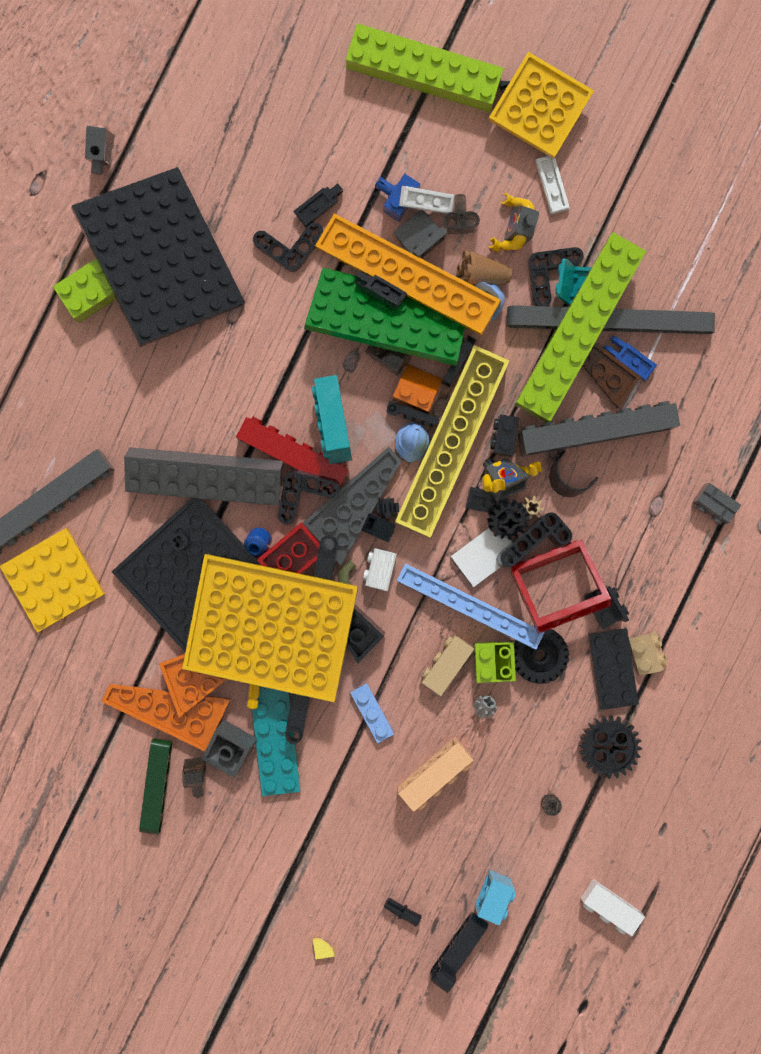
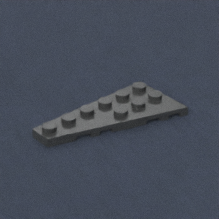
M390 447L385 449L341 488L335 497L330 498L303 522L319 542L327 535H332L337 539L336 561L340 565L344 562L359 536L368 514L373 512L401 463L400 458ZM326 539L324 545L327 549H332L334 543L331 539Z

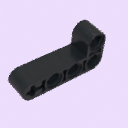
M556 513L544 514L530 525L524 533H521L497 555L496 562L501 568L512 567L546 537L553 544L561 546L572 540V532ZM547 517L552 520L551 527L545 522ZM533 529L538 532L539 536L537 539H534L531 535ZM559 532L565 535L564 541L559 540ZM518 542H522L524 544L525 548L523 552L518 550ZM513 553L514 555L508 559L507 563H505V556H508Z
M473 912L467 916L431 968L430 981L446 993L453 988L456 982V973L487 930L489 923Z

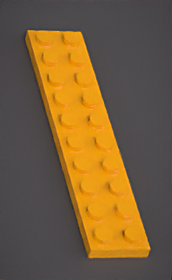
M335 213L315 245L316 249L368 276H379L405 291L407 297L481 336L501 303L500 299Z

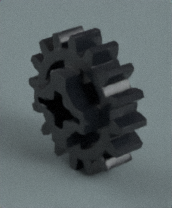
M508 499L503 504L501 501H498L499 506L493 505L494 511L488 512L490 518H487L490 531L493 532L495 537L499 535L500 539L507 536L508 540H510L511 535L517 538V533H524L523 527H528L526 521L530 520L526 507H524L522 502L517 503L516 499L512 503Z

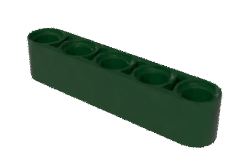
M152 738L150 744L139 832L159 835L161 831L172 752V741Z

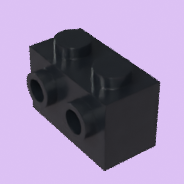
M500 414L498 419L494 420L493 430H496L495 438L492 437L490 443L493 455L513 456L519 417Z

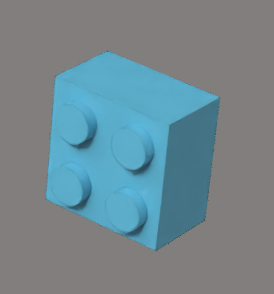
M489 869L475 903L478 917L499 926L502 920L505 921L508 915V904L513 902L516 895L511 878Z

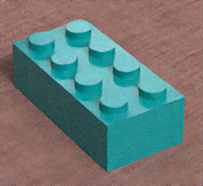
M337 375L314 379L315 386L311 388L315 401L314 405L324 459L328 458L329 464L352 461Z

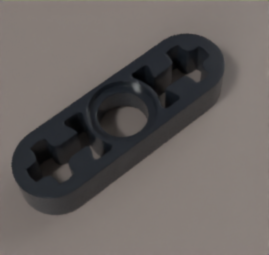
M470 335L467 336L460 349L457 365L450 366L441 382L447 387L451 386L477 339Z

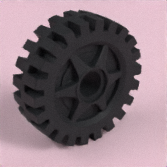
M553 629L544 631L536 650L515 640V670L521 677L532 683L546 684L555 681L566 670L567 663L569 662L567 643ZM538 650H543L545 653L544 658L541 660L535 658V653Z

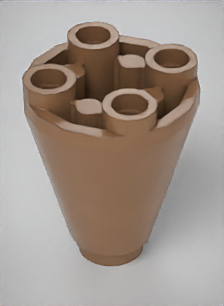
M467 250L463 251L462 263L458 264L456 272L461 280L473 286L482 282L489 285H504L505 283H510L512 277L511 268Z

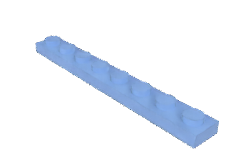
M407 564L404 565L397 579V582L535 650L543 637L544 632L538 634L534 626Z

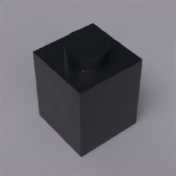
M369 513L361 531L389 542L396 525Z

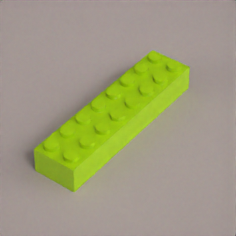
M358 23L356 24L346 57V69L490 113L504 69L503 67Z

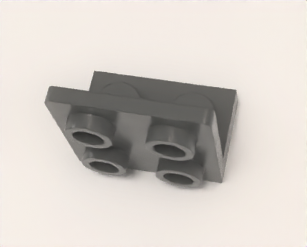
M419 210L394 231L395 237L407 251L421 259L444 241L448 233L443 226L439 228L424 210Z

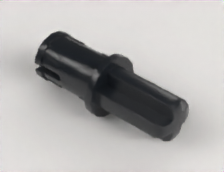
M388 898L384 904V908L397 915L398 919H404L415 927L422 918V915L410 910L407 905L403 906L391 898Z

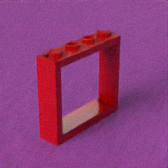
M583 540L571 541L566 546L553 548L548 553L543 555L537 554L527 561H519L510 567L512 578L538 634L611 606V597ZM580 552L601 595L540 618L521 574Z

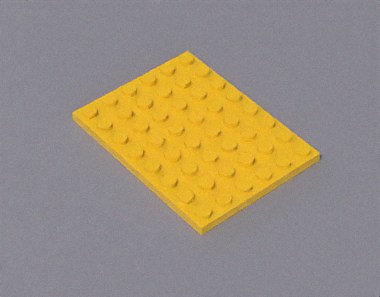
M205 554L182 669L335 702L359 586Z

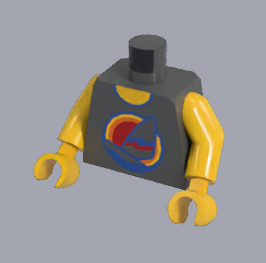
M503 193L507 200L505 202L500 201V203L508 207L514 205V207L512 208L504 241L500 242L496 238H491L490 241L494 244L493 246H488L496 253L501 249L519 250L533 238L539 211L535 210V206L530 200L514 198L508 193Z
M487 458L483 462V467L485 468L482 478L483 489L486 492H491L497 502L526 489L529 476L532 475L534 477L538 472H542L541 463L533 462L529 466L522 467L514 464L509 459L495 462L492 458Z

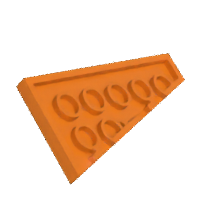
M185 654L159 663L179 718L227 680L226 678L182 669Z
M111 683L101 702L205 752L231 699L206 696L179 718L169 691Z

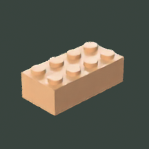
M455 736L398 786V794L413 812L417 809L420 811L428 804L427 800L432 796L435 798L442 792L444 785L453 783L457 779L456 775L459 772H465L472 766L473 758Z

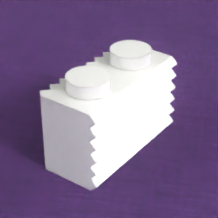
M374 548V552H369L367 562L371 564L369 570H365L362 580L366 581L365 586L388 591L396 553Z

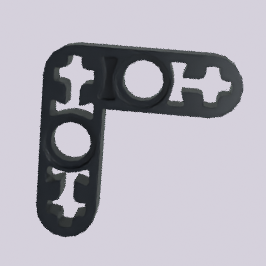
M310 223L291 249L265 231L256 232L253 236V242L257 249L290 272H296L315 249V245L323 233V228L319 223ZM316 228H318L319 235L315 234L311 238L314 242L312 244L309 239L305 238V236L310 238L312 235L311 229L316 230ZM265 236V241L271 244L269 248L264 243L258 244V237L263 238ZM301 243H307L309 249L306 252H301L298 246ZM274 247L282 248V254L280 256H274L272 254V249ZM294 251H296V253L299 255L296 259L297 265H292L290 267L288 260H294V258L296 257Z
M572 247L536 252L530 256L528 269L535 306L548 307L551 302L548 270L558 269L562 259L570 257L573 252H575V255H579L576 261L573 258H568V260L574 266L579 265L584 258L583 251L580 248ZM547 256L548 266H546V262H541L539 267L532 263L535 258H538V261H542ZM551 256H560L561 262L553 264L550 260ZM542 276L545 284L542 286L536 285L535 277ZM546 288V290H544L542 293L543 297L547 298V300L544 302V304H542L541 301L537 300L541 296L540 291L536 292V290H543Z
M291 470L284 478L278 512L279 521L289 525L296 519L301 491L333 498L341 489L340 483L333 478ZM295 475L298 481L295 482L293 488H290L292 486V479L290 478ZM308 480H316L317 488H310ZM322 482H324L323 486L326 487H323L322 490H320ZM330 484L336 489L333 492H329L330 490L327 488ZM287 493L295 495L296 499L294 502H289L286 499ZM288 507H291L289 509V515L292 517L286 519V515L284 514L287 511Z

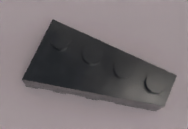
M355 604L346 647L354 656L357 664H359L385 636L386 632Z

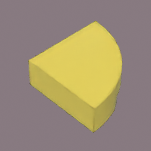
M313 938L316 959L335 957L334 949L330 944L321 938Z

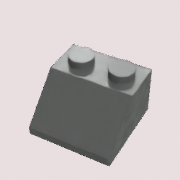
M223 720L215 730L202 760L235 778L248 758L257 738L230 722Z

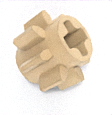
M532 496L531 501L528 498H524L526 502L524 507H526L527 511L530 507L529 503L536 505L534 508L535 512L528 511L530 520L532 515L539 518L538 512L544 510V508H540L542 500L537 502L535 496Z

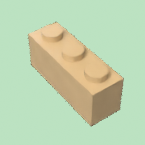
M455 634L453 637L449 636L443 644L445 646L444 650L441 653L437 652L432 659L434 664L430 669L427 667L421 675L423 678L422 683L440 696H442L474 651L472 646Z

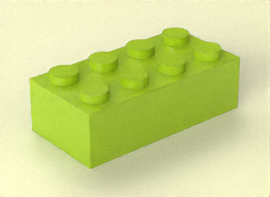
M97 259L89 262L53 286L73 319L79 323L116 300Z

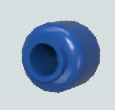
M254 528L245 538V549L251 555L262 556L268 551L272 537L265 529Z

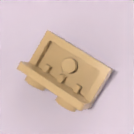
M656 631L629 639L640 676L661 672L667 667V657L661 649L662 640Z

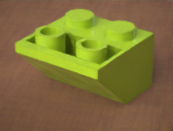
M473 642L475 681L477 683L516 681L514 642Z

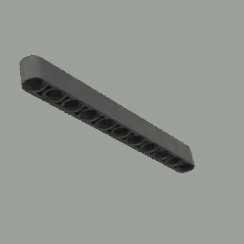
M508 306L507 327L557 329L569 307ZM614 309L602 331L715 333V313Z

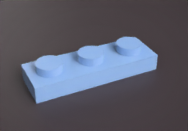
M366 683L351 691L350 694L376 742L379 743L394 735L369 685Z

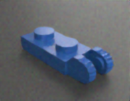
M612 335L610 341L622 349L618 353L608 345H605L603 348L641 376V379L645 382L657 364L630 344L624 343Z

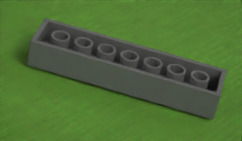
M664 401L653 405V407L650 404L642 405L639 408H635L634 411L631 408H625L616 412V414H612V411L603 412L593 418V415H586L579 418L578 421H574V418L562 420V422L556 425L555 421L543 423L539 428H536V425L525 426L518 434L521 456L523 457L668 431L679 427L680 421L676 403L670 404V401Z
M130 447L124 456L125 492L276 506L280 504L283 461Z

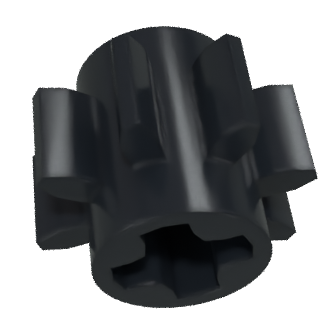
M394 498L380 499V504H376L377 514H381V518L396 517L395 512H399V503H394Z

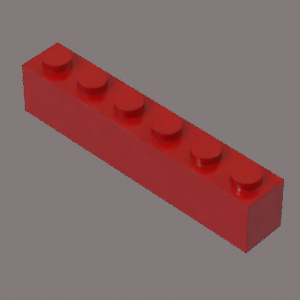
M253 416L251 419L245 418L236 435L238 440L279 461H283V463L296 470L333 478L340 483L341 488L349 473V470L346 469V464L342 462L329 464L328 458L324 459L323 452L320 451L319 454L313 452V447L306 443L302 445L296 443V438L288 434L285 437L278 434L280 430L271 425L268 428L261 425L263 421Z

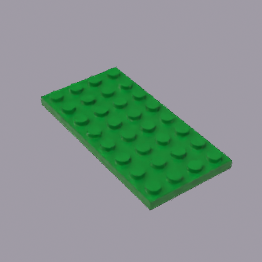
M322 268L306 318L305 330L450 365H457L465 330L464 326L409 297L395 310L364 292L354 283L356 275Z

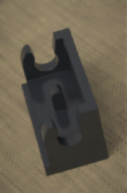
M469 487L466 509L488 513L489 511H494L493 505L499 506L491 492ZM507 498L501 500L502 504L505 503Z

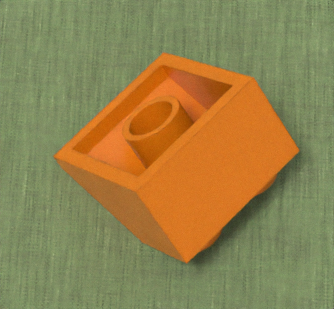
M407 364L393 395V400L428 414L442 378Z

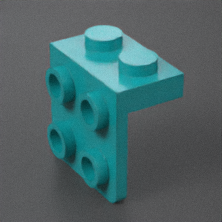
M562 259V263L558 267L559 282L555 286L557 297L570 306L591 267H575L568 259Z

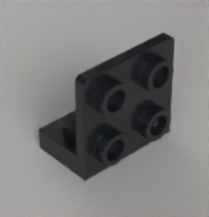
M607 585L605 587L611 597V606L593 613L602 630L618 621H629L627 608L624 604L621 605L617 599L619 598L618 592L614 587L611 588ZM598 588L583 597L585 600L601 594Z

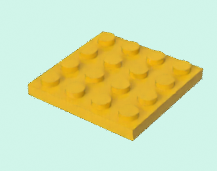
M528 52L488 120L554 159L594 90Z
M68 528L63 529L0 566L37 633L105 595L104 590Z

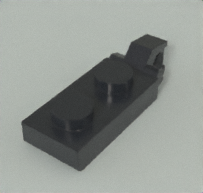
M338 183L331 189L329 187L322 188L293 212L306 228L338 202L337 197L343 193V189Z
M359 271L355 276L354 283L364 292L395 310L407 298L405 291L377 275L368 276Z
M389 401L387 406V413L393 416L402 413L404 414L403 418L413 422L415 418L422 420V425L431 428L433 424L437 425L439 422L438 417Z

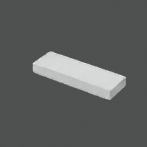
M550 156L536 159L535 162L550 215L568 211L570 207L556 158L553 159Z
M402 186L399 206L452 214L454 195Z

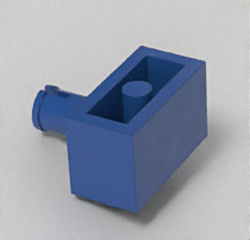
M405 173L395 186L383 179V177H380L378 179L379 182L377 181L375 184V188L388 195V199L383 205V212L400 222L408 210V207L399 206L402 186L420 189L421 185Z

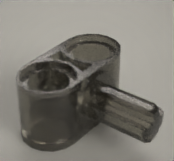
M457 194L454 197L455 212H449L444 216L442 226L448 231V234L474 233L479 226L480 218L477 213L466 211V196L464 194ZM467 219H472V220H474V221H475V225H474V226H469V225H467V224H466V220H467ZM448 220H454L456 222V225L451 227L448 226L446 222Z
M202 757L185 759L182 771L183 787L192 788L193 796L200 798V796L204 795L203 786L205 785L206 762L202 760Z

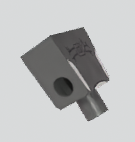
M86 127L85 159L92 163L91 173L103 175V165L111 164L115 135L106 128Z

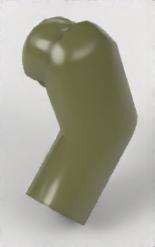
M351 560L338 571V582L351 584L349 573L356 568V565Z

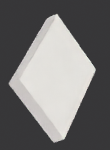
M488 528L450 557L471 585L475 587L500 568L496 562L497 555L511 541L508 540L507 536L503 539H500L499 535L495 537ZM514 554L505 556L504 562L507 563L508 559Z

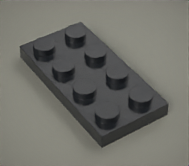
M627 628L588 633L599 709L605 710L639 705Z

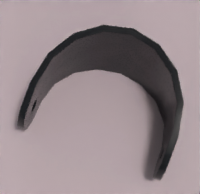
M563 450L550 468V484L557 494L563 497H575L593 486L598 477L596 476L588 487L584 489H575L566 485L558 473L559 460L566 452Z

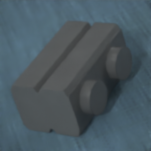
M711 483L704 484L693 500L698 511L703 514L707 512L712 516L711 520L719 525L722 523L728 524L741 507V504Z

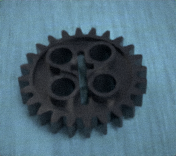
M609 715L608 720L605 716L601 717V721L594 718L595 724L588 723L590 729L583 728L586 735L580 736L584 743L578 744L579 747L583 748V750L579 751V754L585 755L581 760L588 762L586 765L588 769L593 767L592 772L594 774L599 771L600 777H603L606 773L609 779L612 774L619 778V772L625 776L626 768L632 771L630 765L638 764L634 760L635 757L641 758L637 751L642 750V748L637 746V744L642 741L639 738H635L639 733L637 731L632 732L634 726L632 724L627 726V720L621 723V717L617 716L615 721L612 715ZM604 732V740L597 741L598 733ZM619 733L624 734V739L621 742L616 741V736ZM610 743H611V744H613L614 746H618V747H619V746H627V748H626V749H621V748L611 747V748H610V751H609L606 747H596V748H594L593 745H594V744H599V745H602V746H610ZM600 751L604 752V758L596 760V754ZM622 752L623 759L616 761V754Z

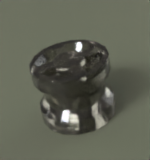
M546 794L541 799V807L547 815L555 816L559 814L562 804L556 795Z

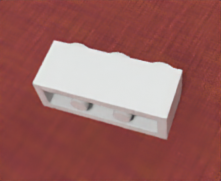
M594 879L581 896L584 908L591 913L596 911L600 914L599 917L607 924L612 922L616 925L615 928L623 935L628 933L633 936L645 918L640 910Z

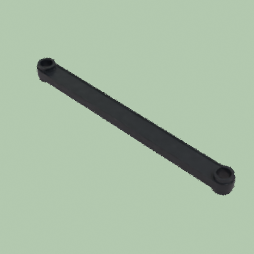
M327 535L320 541L314 577L332 580L338 549V541L332 535ZM326 539L333 541L334 546L332 549L325 547L324 542ZM292 693L285 732L286 740L291 744L299 743L303 738L310 697ZM290 731H296L299 734V738H292Z

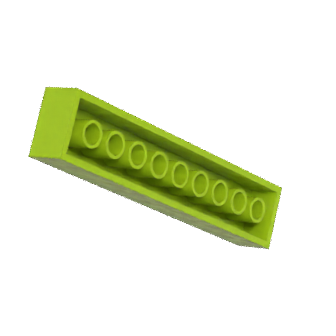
M614 232L611 233L514 403L515 406L545 423L552 420L647 252L646 250Z

